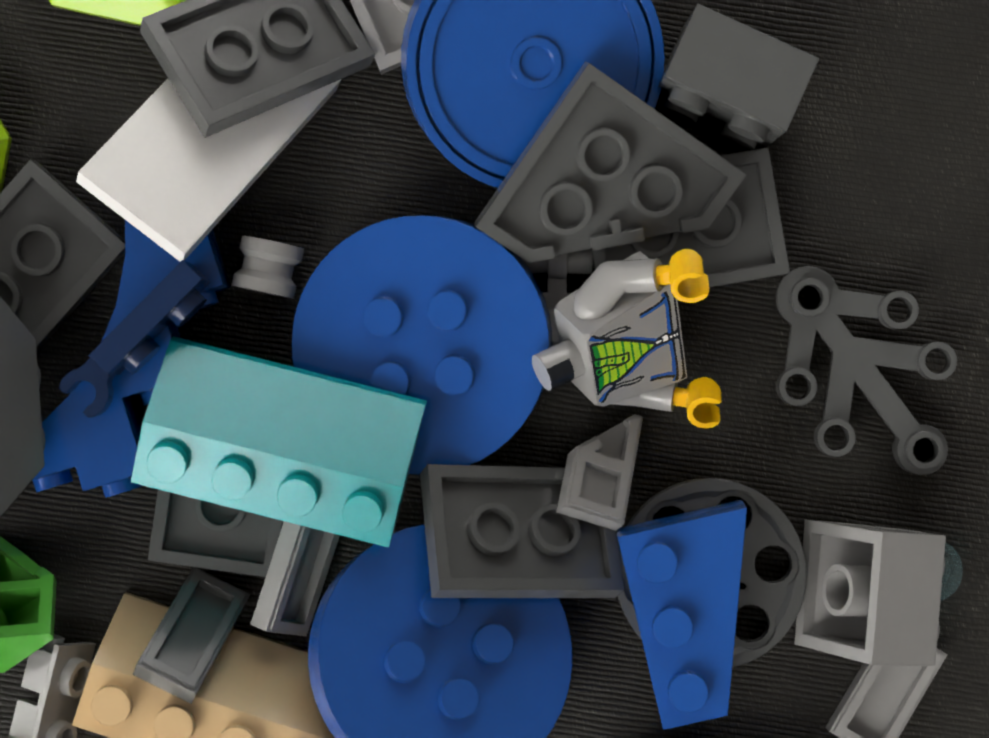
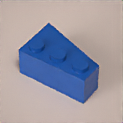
M742 500L629 525L617 530V538L663 730L728 716L747 506Z

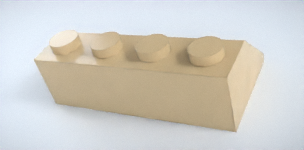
M127 592L123 594L91 664L72 726L109 738H335L324 722L314 699L309 676L308 651L236 627L230 633L192 704L134 676L133 672L138 660L170 606Z

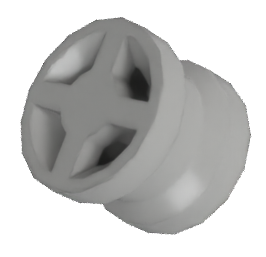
M242 235L239 248L244 254L242 268L234 273L231 286L294 299L297 286L293 282L292 276L294 266L302 262L304 248Z

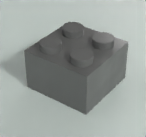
M697 3L684 24L665 65L664 75L658 86L661 88L658 99L664 101L661 109L679 120L696 124L700 117L722 127L719 135L732 144L749 150H754L757 143L767 147L787 132L819 58Z

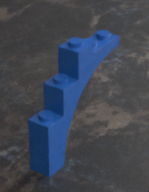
M126 220L125 260L116 306L102 341L180 263V261ZM212 229L185 259L186 262L193 264L211 282L201 292L207 299L201 309L219 303L216 292L231 288ZM171 322L154 339L160 346V349L140 370L131 374L125 369L120 375L114 376L112 381L114 390L113 400L104 413L92 418H88L83 413L87 406L95 400L96 390L90 382L82 381L42 422L46 439L44 449L45 466L32 480L36 493L73 482L70 470L76 468L83 491L102 486L105 498L142 487V485L131 483L142 426L134 397L140 395L143 406L149 404L169 342L173 336L181 338L176 324Z

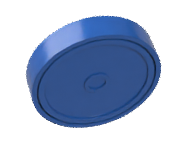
M414 0L404 28L401 46V70L406 97L421 129L449 162L472 178L496 188L500 186L585 61L654 109L661 92V88L658 86L664 75L665 55L660 22L651 0Z
M433 215L403 216L387 219L357 231L338 244L319 263L310 276L297 305L292 330V359L294 367L427 400L409 474L420 475L427 464L471 465L489 456L509 441L532 413L544 390L533 369L532 356L553 346L552 327L545 297L537 280L523 260L476 228L475 225L454 218Z
M425 524L393 533L389 548L373 544L353 558L338 573L322 597L314 616L308 646V668L315 702L324 722L335 738H546L560 716L567 698L572 673V642L565 611L559 598H432Z

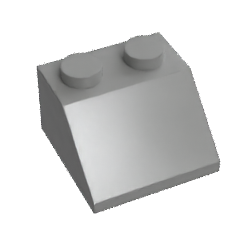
M805 519L802 547L807 571L804 599L796 618L794 645L869 665L935 666L937 641L940 634L939 615L942 578L945 571L946 535L900 528Z

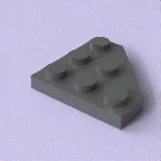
M585 61L484 207L474 225L528 263L554 259L557 255L587 249L595 251L645 241V238L679 231L687 233L707 229L712 225L747 174Z

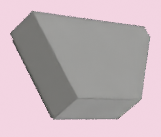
M634 414L602 434L594 436L576 446L568 453L556 513L614 531L624 525L643 422L642 416Z

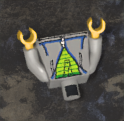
M682 249L671 256L669 265H662L660 259H649L639 251L624 260L601 263L578 290L560 300L554 309L559 343L532 356L533 369L542 386L546 390L551 391L571 381L594 405L637 406L673 412L675 406L686 407L688 420L694 426L704 429L717 426L721 418L720 409L715 404L722 402L719 385L711 378L701 377L691 381L687 388L678 387V382L687 378L678 300L685 303H696L708 296L709 281L708 275L704 273L702 257L692 249Z

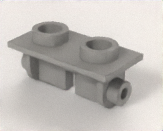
M54 634L52 641L28 656L21 687L40 693L38 703L26 698L17 700L7 738H77V728L72 726L91 668L96 643H64V637Z

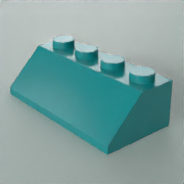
M173 336L169 342L142 421L131 483L389 548L398 520L427 400Z

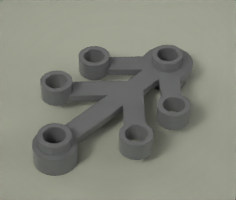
M813 266L799 267L786 274L780 281L775 296L779 314L790 324L785 368L776 381L778 397L784 403L794 406L805 405L815 397L817 381L809 371L816 332L832 352L823 418L814 431V443L817 449L825 455L840 457L849 453L854 447L856 435L853 427L849 424L855 383L894 434L895 439L892 445V453L899 467L909 473L928 475L939 470L945 463L948 455V445L944 435L933 426L917 422L876 366L917 371L926 379L942 380L952 375L956 369L957 355L954 349L944 342H929L922 346L853 337L838 317V315L875 318L879 319L880 323L889 329H904L911 326L918 317L919 306L917 300L905 291L890 292L882 296L839 290L834 278L829 273ZM804 286H812L819 293V303L812 310L803 308L798 301L799 291ZM894 298L901 299L907 306V315L899 323L893 321L887 313L888 304ZM933 349L940 350L945 357L944 368L938 373L931 372L926 366V356ZM795 374L801 375L807 383L806 393L798 399L791 398L787 394L785 387L789 377ZM833 425L841 427L845 434L844 443L837 449L828 448L824 442L825 431ZM921 438H927L933 445L932 456L924 462L918 461L913 454L914 444Z

